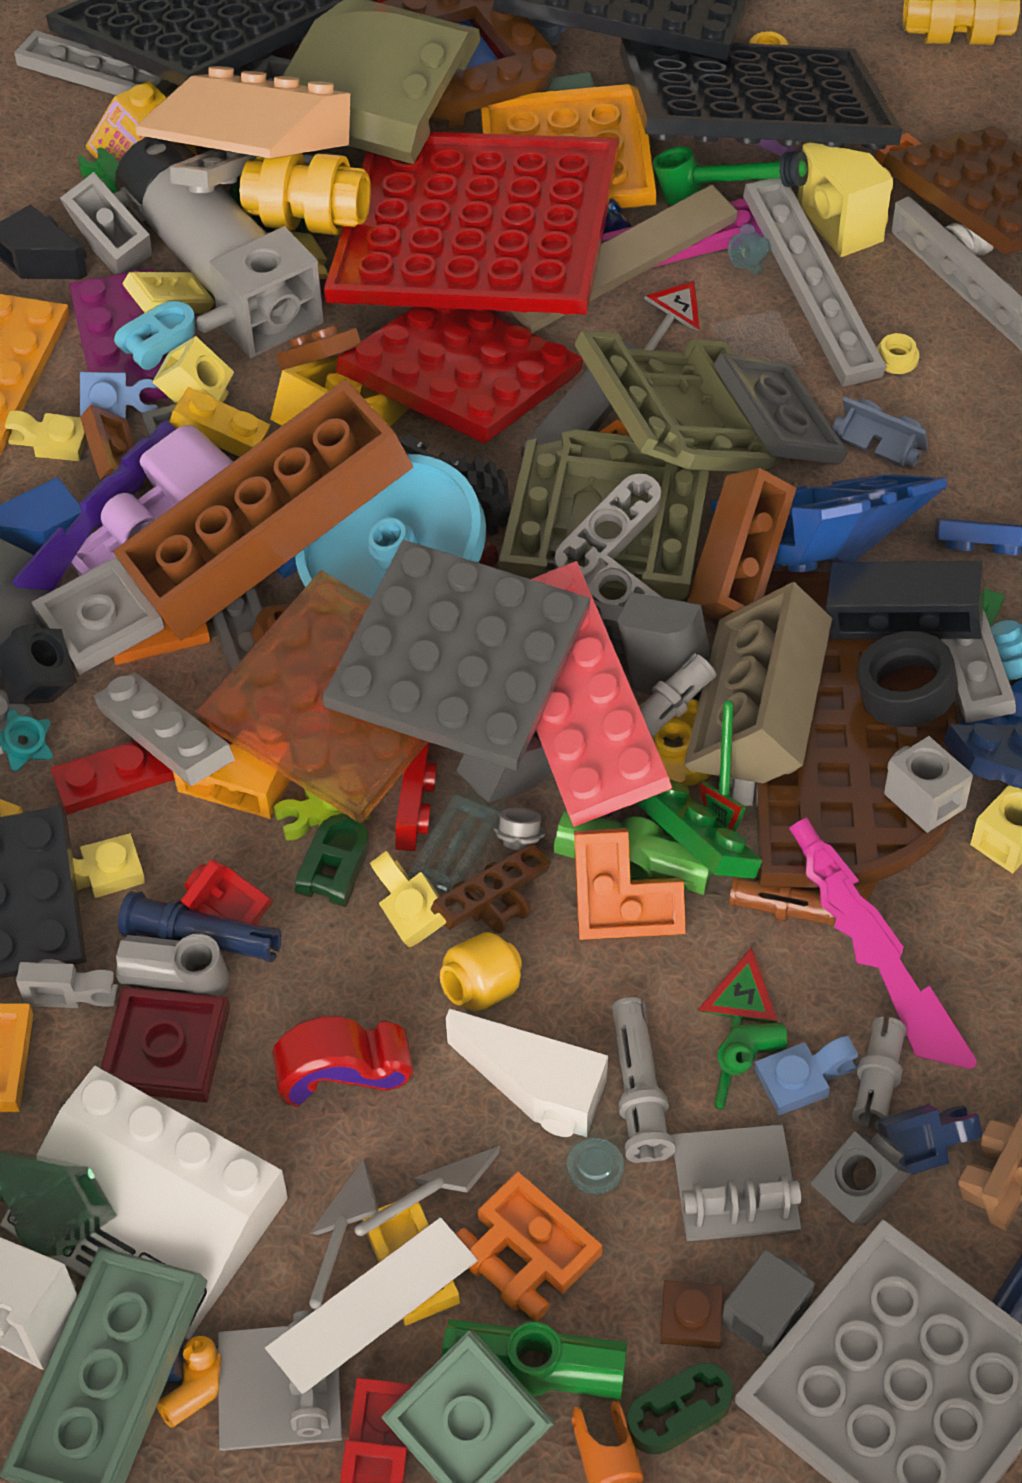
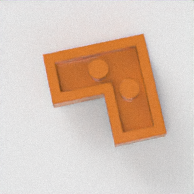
M626 828L574 831L579 940L686 934L684 882L682 878L630 880L629 838Z

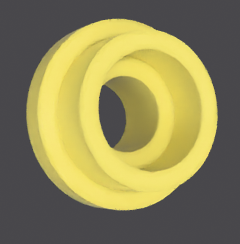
M901 333L887 335L876 347L886 365L885 371L888 373L905 374L914 370L918 365L919 351L915 341L908 335Z

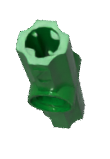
M448 1319L442 1346V1357L469 1330H474L531 1395H541L553 1390L621 1400L627 1342L559 1334L549 1325L540 1322H527L514 1328ZM529 1351H539L544 1353L549 1360L540 1367H529L524 1365L519 1358Z

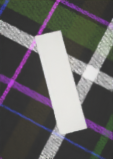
M440 1217L266 1346L265 1349L303 1395L478 1260Z

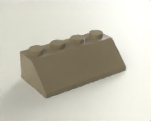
M795 582L719 619L709 664L713 667L717 676L702 688L684 763L690 771L720 776L722 713L725 700L733 702L730 778L765 783L783 774H790L803 766L832 617Z

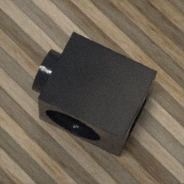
M37 624L23 625L14 629L11 632V636L0 645V671L9 704L51 703L77 682L62 629L40 628Z

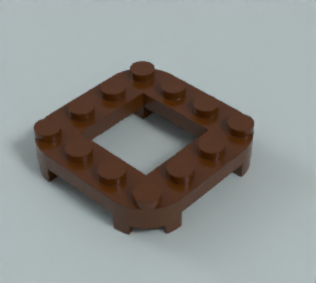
M387 0L382 2L385 5L454 23L469 20L474 28L483 29L505 56V58L454 73L431 116L439 119H449L448 127L463 126L466 112L526 94L545 92L551 85L556 63V53L551 45L527 17L493 10L494 0Z

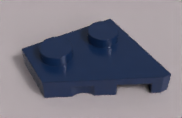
M985 723L950 725L943 742L959 763L975 776L989 780H1000L1010 786L1022 789V723L1016 725H988Z

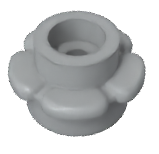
M508 808L500 813V822L494 826V831L497 833V837L503 840V845L513 850H521L529 844L538 842L540 838L545 836V829L541 827V815L534 810L526 808Z

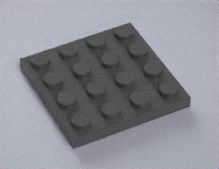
M403 539L323 695L324 707L517 771L589 612L590 598Z

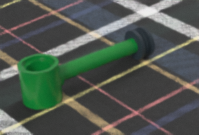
M678 146L661 152L653 160V167L663 199L669 205H674L704 189L702 183L781 179L785 187L804 186L808 178V160L803 151L784 152L780 161L701 166L696 162L691 148Z

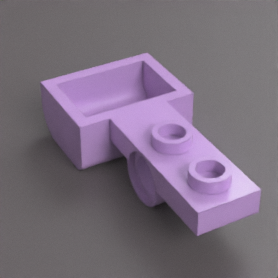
M191 425L177 428L140 457V464L154 488L139 499H136L129 493H121L112 497L105 504L101 512L103 526L87 537L70 563V566L81 576L115 558L116 556L112 551L229 466L233 461L198 428Z

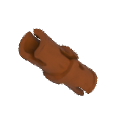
M734 877L729 899L730 906H741L773 913L776 920L785 922L788 917L824 923L832 927L835 926L836 918L821 907L820 891L804 887L760 886L759 878ZM762 894L808 902V905L801 906L762 898Z

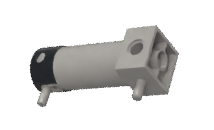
M144 137L130 147L121 158L116 170L115 187L118 192L113 194L125 207L128 206L141 222L162 239L215 297L216 308L197 317L196 323L201 332L207 333L221 326L246 355L252 358L324 323L317 259L285 226L267 234L220 184L214 186L215 190L209 193H192L188 191V186L171 184L170 166L195 157L184 143Z

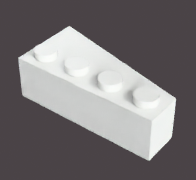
M1 1237L0 1348L44 1370L78 1296L75 1291L76 1284L70 1278L64 1263Z

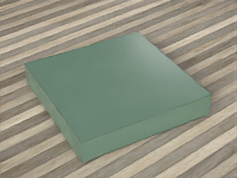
M469 1330L381 1417L438 1483H496L556 1423L474 1330Z

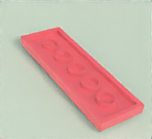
M572 562L532 578L531 580L590 598L589 612L536 727L573 827L672 789L667 772L578 562Z

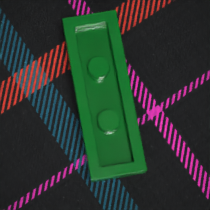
M670 780L672 789L636 803L714 875L755 879L763 860L746 846L747 840L742 835L726 829L716 820L718 817L716 812L694 801L688 795L689 789L683 784Z

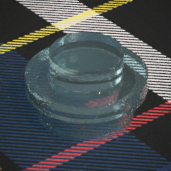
M599 1138L586 1139L574 1146L568 1156V1176L578 1189L590 1194H602L615 1188L621 1181L624 1173V1159L620 1150L613 1143Z

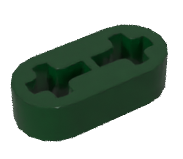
M699 1363L690 1366L640 1395L632 1402L627 1415V1426L634 1446L646 1454L658 1455L673 1449L719 1422L728 1414L732 1404L733 1383L730 1376L723 1368L713 1363ZM701 1381L706 1388L715 1385L719 1388L716 1393L715 1405L710 1406L705 1399L698 1400L688 1407L684 1404L695 1395L696 1382ZM673 1409L676 1414L665 1421L664 1435L658 1436L653 1429L646 1430L645 1432H642L640 1429L644 1421L643 1413L650 1410L656 1418L663 1416Z

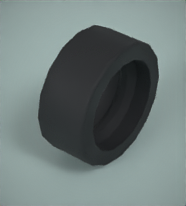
M901 631L890 634L871 644L859 659L857 677L861 697L866 711L877 721L893 727H915L930 723L946 713L956 699L958 681L955 662L950 648L936 636L921 631ZM908 666L924 667L937 673L933 680L923 687L907 692L891 691L878 685L884 676L894 670Z

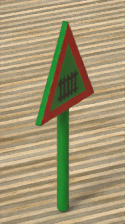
M725 700L722 713L719 790L704 781L699 782L703 805L717 813L718 817L716 820L726 829L736 832L746 806L729 797L733 702Z

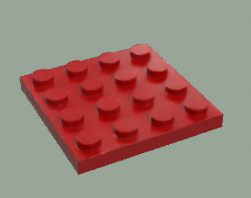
M413 307L362 340L355 348L349 349L337 356L336 372L485 444L573 379L582 369L583 358L569 351L562 344L549 342L531 334L525 327L515 326L495 317L488 310Z

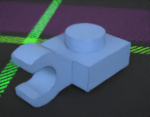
M848 1036L833 1040L815 1055L811 1054L804 1042L755 1061L754 1070L779 1116L829 1097L830 1087L826 1081L855 1071L856 1066L853 1059L858 1057V1053Z

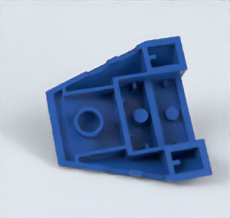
M882 474L832 481V485L825 487L807 488L805 485L796 486V493L773 568L788 566L790 572H805L817 569V561L855 562L947 487L946 477ZM719 499L710 500L711 511L713 512V514L715 513Z

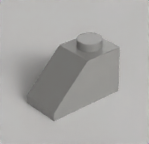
M94 172L60 197L62 204L91 249L114 275L132 271L152 256L150 234Z

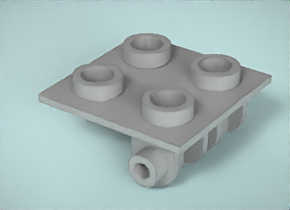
M783 1124L671 1134L675 1140L674 1161L686 1242L801 1231L797 1204H801L800 1185L798 1180L793 1181Z
M304 1310L296 1312L293 1315V1322L288 1326L218 1332V1354L221 1353L222 1361L219 1381L220 1451L342 1441L339 1367L302 1395L265 1349L266 1346L313 1311Z

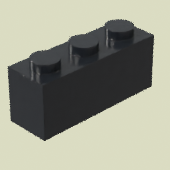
M982 561L832 562L826 605L827 614L832 617L830 627L831 639H881L884 636L901 631H921L936 636L939 639H981L985 597Z

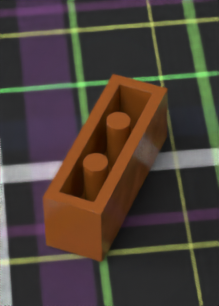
M761 468L726 475L687 599L688 603L701 605L703 616L716 623H719V619L764 597L796 493V487Z

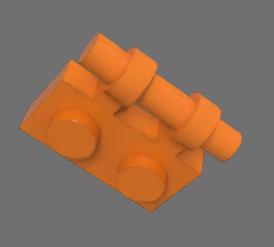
M518 1171L478 1209V1220L489 1231L480 1239H477L466 1228H462L456 1233V1236L478 1260L468 1270L476 1277H479L481 1274L502 1292L500 1298L513 1311H517L520 1308L534 1322L539 1321L550 1308V1303L536 1291L542 1282L547 1280L563 1295L600 1258L603 1250V1245ZM507 1246L527 1263L518 1274L498 1257L499 1253Z

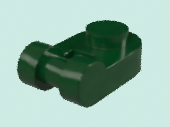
M338 814L322 822L298 871L294 887L296 894L312 897L316 893L329 897V902L343 907L347 906L354 890L355 881L369 850L367 827L360 818L350 814ZM324 865L338 868L335 877L321 874Z

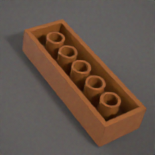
M345 379L112 552L181 641L411 470L413 465L395 432Z

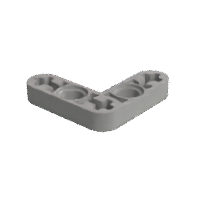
M638 473L625 478L559 545L555 553V569L567 565L569 557L578 560L586 553L585 567L583 568L580 565L579 567L593 600L624 607L631 592L661 597L613 560L659 512L661 505L659 483L647 474ZM644 492L648 493L647 503L639 500L630 508L632 493L637 496H641ZM629 508H630V519H629V517H628V516L626 515V513H625ZM613 521L621 527L622 531L613 539H603L595 533V528L601 522ZM587 541H588L589 545L592 547L588 552H587ZM618 581L626 587L627 591L620 599L608 600L600 594L599 589L606 582Z

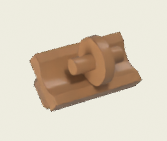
M1022 1114L1016 1124L996 1120L989 1121L982 1135L981 1148L985 1157L998 1160L993 1169L974 1163L967 1164L959 1179V1188L963 1200L986 1209L989 1222L1007 1231L1022 1202Z

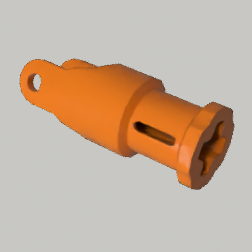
M615 1400L611 1403L610 1407L620 1444L617 1447L599 1444L589 1434L581 1408L575 1406L572 1410V1426L587 1483H642L644 1475L620 1403Z

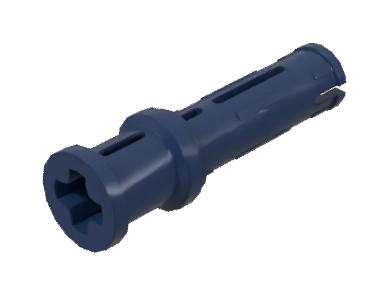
M131 890L125 896L118 916V929L123 937L127 935L136 936L138 934L152 938L180 941L191 934H204L213 938L222 951L255 957L266 962H273L276 959V953L270 952V949L279 952L282 940L279 928H270L192 911L181 900L172 899L166 903L148 899L143 892Z

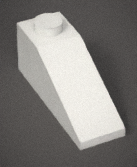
M449 1009L446 1016L447 1043L527 1116L533 1121L541 1123V1126L549 1133L560 1137H569L573 1133L587 1137L607 1081L608 1055Z

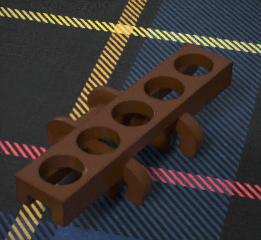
M534 843L529 844L499 863H489L483 872L470 880L455 883L451 891L433 901L430 910L434 915L437 913L441 914L446 920L445 927L448 930L472 917L475 922L482 919L495 933H502L506 929V921L515 915L521 919L528 917L530 913L528 902L517 889L546 873L551 865V861ZM534 857L539 862V865L530 867L523 862ZM516 868L520 872V877L513 878L508 871ZM493 877L496 879L494 880V889L485 885V878ZM474 889L478 890L482 894L483 899ZM502 895L501 901L507 907L499 911L491 902ZM458 901L462 905L463 911L452 912L447 907Z

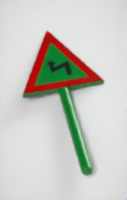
M752 947L697 1010L731 1017L730 1030L736 1025H742L743 1019L778 1023ZM722 1069L714 1103L717 1109H723L726 1105L731 1075Z

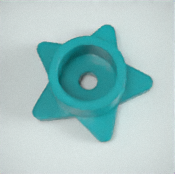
M13 709L8 711L6 727L0 731V746L7 753L12 771L17 772L29 759H52L53 754L44 741L51 724L50 720H36L32 717L21 716ZM25 737L27 743L20 744L18 738Z

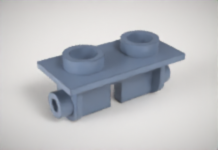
M844 396L842 401L846 417L838 416L832 427L841 442L867 452L874 438L881 441L874 452L875 456L902 468L906 464L911 467L917 465L922 453L917 447L926 451L929 448L927 431L924 430V427L919 422L907 416H900L898 419L888 415L877 404L867 399H859L857 402Z

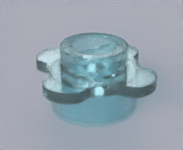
M744 224L740 227V234L733 236L729 242V259L735 267L740 269L746 268L752 275H758L762 270V261L770 253L771 244L768 238L760 237L755 232L753 225Z

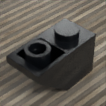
M30 204L0 221V261L21 279L81 280L88 276L84 261L87 257L84 246L75 236L70 237L61 230L51 216H44Z

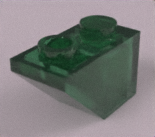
M0 1150V1200L8 1205L17 1222L15 1224L16 1235L25 1248L44 1256L63 1255L117 1216L88 1166L20 1151Z

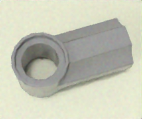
M191 934L180 941L127 935L125 940L120 941L116 955V978L120 984L180 990L191 994L212 996L222 994L229 984V972L217 942L208 935ZM202 964H210L201 971L192 972L196 967Z

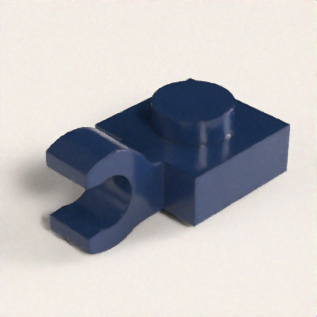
M927 1104L877 1120L880 1133L903 1152L904 1156L899 1163L911 1175L948 1164L949 1159L946 1147L972 1141L983 1135L979 1115L977 1113L968 1115L964 1105L949 1108L939 1114L938 1109Z

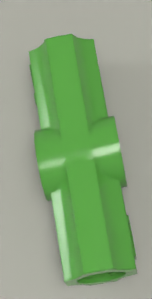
M563 812L554 842V853L575 859L574 831L626 828L629 838L630 879L682 878L684 890L702 895L707 890L712 872L677 840L664 835L661 827L653 821L633 816L627 817L619 823L599 817L573 827L568 812Z

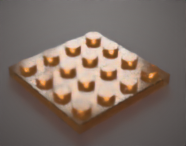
M320 570L196 713L199 721L206 727L362 824L428 741L324 707L323 695L372 600Z

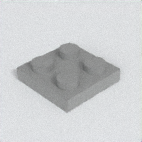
M117 557L31 602L36 615L47 629H62L72 666L79 675L165 629L160 614Z

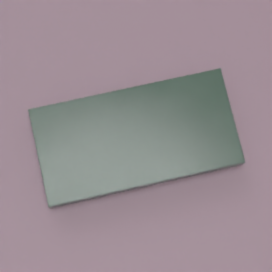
M99 1246L3 1465L0 1477L12 1483H125L208 1281L200 1273Z

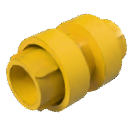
M904 0L903 30L908 33L923 34L924 44H949L953 32L966 33L967 45H993L996 35L1011 36L1016 32L1020 13V0Z
M302 153L274 158L256 157L255 160H248L243 167L240 180L241 206L247 214L260 216L265 227L279 229L285 226L288 230H294L299 225L301 218H305L306 226L312 233L340 235L343 226L355 227L357 224L362 225L368 215L371 197L369 175L364 169L351 168L345 156L318 153L313 157L309 166L306 165Z

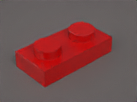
M409 739L396 818L395 850L416 851L418 834L428 835L431 804L423 803L424 792L434 793L437 775V762L428 761V741Z

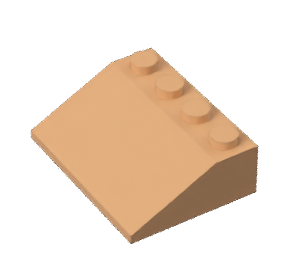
M213 66L209 67V74L194 75L188 78L136 126V135L266 158L349 145L351 93L334 91V84L330 82L315 81L308 82V86L300 85V78L278 76L274 77V81L266 80V73L245 71L241 72V76L234 75V68Z

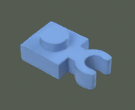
M80 372V416L90 405L126 418V405H134L140 412L158 409L157 405L144 404L139 398L142 389L146 387L157 388V386L153 383V379L147 378L137 381L133 386H126V373Z

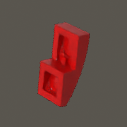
M363 1378L356 1379L349 1440H345L340 1483H405L410 1450L381 1417L414 1384Z

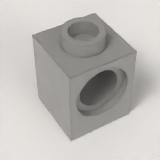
M930 736L912 747L905 746L899 749L891 757L887 766L888 774L884 794L924 831L928 833L966 809L973 774Z

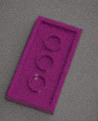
M149 268L129 272H154V269ZM129 272L69 283L88 372L126 373V386H133L141 379L154 380L168 353L162 356L161 361L156 367L144 370L134 361L132 353L126 354L114 342V337L122 326L144 314V311L122 284ZM146 387L141 390L139 395L142 403L169 398L158 387Z

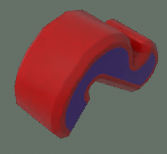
M322 1015L302 1021L288 1030L276 1042L272 1051L278 1094L283 1102L298 1107L316 1091L319 1081H332L389 1091L407 1083L413 1076L414 1071L406 1030L404 1027L387 1020L380 1021L375 1028L364 1029L353 1019L340 1015Z

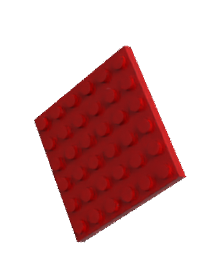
M430 132L414 164L366 151L361 169H364L370 178L371 197L368 215L362 225L357 224L355 227L343 226L324 287L326 303L587 315L619 155V138Z

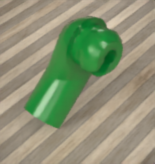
M784 1023L734 1026L718 1048L717 1059L720 1067L730 1075H739L751 1067L752 1061L758 1052L785 1050L787 1046L786 1027Z

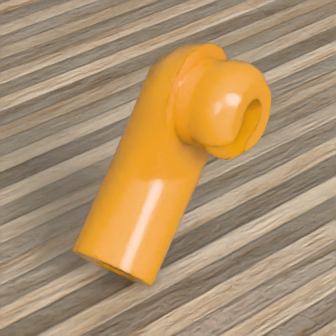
M207 1336L193 1337L185 1344L183 1348L182 1384L158 1401L156 1406L158 1412L170 1428L175 1427L210 1403L219 1392L221 1353L218 1354L215 1343Z

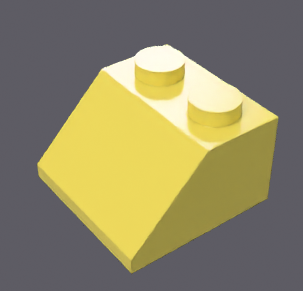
M814 142L803 144V152L808 160V178L804 186H799L797 200L811 225L840 257L884 242L886 224L888 223L890 194L893 189V178L890 172L885 167H882L870 153L840 147H828Z

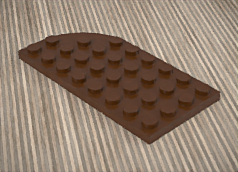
M771 571L764 596L795 582L827 613L826 605L831 572ZM829 632L803 766L790 774H783L765 783L755 782L759 857L763 860L759 868L760 886L818 887L806 877L807 857L802 853L803 850L789 829L804 818L809 819L821 840L823 839L824 843L833 847L857 877L859 882L854 884V886L879 881L916 863L940 842L955 816L951 817L927 833L884 794L888 774L887 766L891 757L899 749L905 746L912 747L930 736L955 758L943 742V739L950 725H958L955 701L947 712L930 723L915 727H893L877 721L866 711L861 697L857 668L859 659L866 649L879 639H831ZM908 666L894 670L884 676L878 685L891 691L907 692L923 687L932 681L937 673L924 667Z

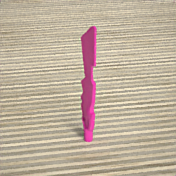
M804 818L792 825L789 829L803 850L802 853L807 857L806 877L820 887L821 907L836 918L835 929L852 938L856 963L879 969L898 1017L907 1028L906 1036L915 1056L967 1069L974 1068L977 1064L975 1056L929 985L920 992L900 960L904 946L878 910L858 893L854 884L859 882L857 877L833 847L824 843L823 839L821 840L808 818Z

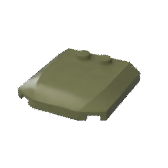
M343 0L313 22L283 76L300 78V85L308 86V82H330L334 84V91L351 93L349 145L347 146L414 164L430 135L428 123L456 70H465L481 41L479 29L370 0Z
M581 330L574 345L640 452L688 470L743 472L761 468L766 471L788 459L770 455L713 366L721 353L735 355L727 342L691 339L684 353L627 349L619 333Z
M575 429L562 432L561 440L537 445V438L527 440L499 558V570L528 579L555 570V553L559 545L625 478L638 473L647 474L659 483L661 489L660 510L613 560L661 597L677 601L688 598L710 470H688L639 451L629 435ZM644 492L641 496L632 493L630 508L639 500L647 503L648 493ZM630 508L625 512L626 515L629 517V519H630ZM613 521L601 522L595 528V533L603 539H613L622 531L621 527ZM587 541V552H588L592 547L589 545V543H588V541ZM586 553L578 560L569 557L568 564L577 561L578 565L584 568ZM618 581L606 582L599 589L600 594L609 600L620 599L627 591L626 587Z

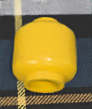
M484 932L451 947L447 951L440 970L441 986L448 999L454 1004L474 1012L481 1011L512 996L520 985L522 961L519 952L511 943L506 942L499 935Z

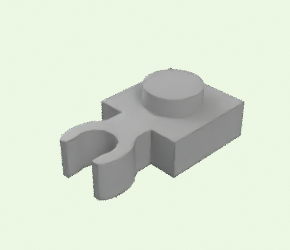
M53 959L42 960L39 963L20 962L16 979L24 1004H30V1006L79 1008L80 1002L102 1007L114 1006L118 985L113 984L114 972L94 970L87 973H78L74 964H65Z

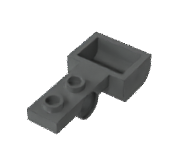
M631 592L624 607L594 600L615 652L626 655L632 686L635 690L652 695V688L659 681L665 683L694 653L696 655L699 654L709 663L710 650L701 605ZM702 689L694 697L700 695L702 693Z

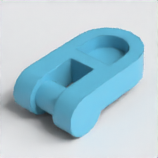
M169 301L162 303L122 326L117 331L114 342L126 354L132 353L134 361L144 370L153 369L159 364L163 355L194 336L196 332L194 311L184 302Z

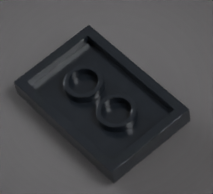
M62 805L0 817V979L17 976L20 962L39 963L46 959L58 960L65 964L74 965L87 962L67 812Z

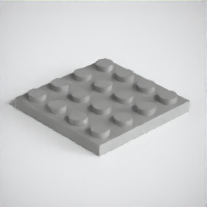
M882 1219L737 1393L735 1404L831 1483H998L1022 1451V1324Z

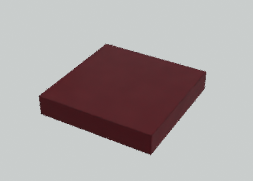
M122 987L100 1069L149 1096L207 1103L230 1010L228 997Z

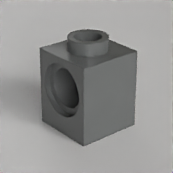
M854 1131L810 1184L853 1224L866 1226L897 1192L911 1173L899 1163L904 1156L903 1152L881 1133L877 1132L871 1138L869 1135ZM869 1158L875 1165L876 1178L869 1188L860 1190L854 1182V1169L859 1162Z
M765 1249L726 1300L722 1325L768 1357L809 1307L815 1283L809 1279L807 1272L797 1262L787 1257L778 1258Z

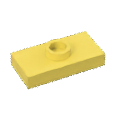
M129 272L122 283L144 313L162 303L179 301L189 305L193 309L194 314H204L210 311L215 303L192 272Z

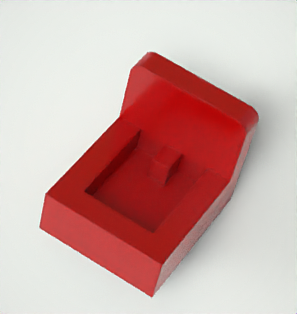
M211 859L207 865L204 863L199 865L191 873L184 886L187 892L181 900L188 908L200 913L255 925L258 924L274 902L272 898L227 864L215 859Z

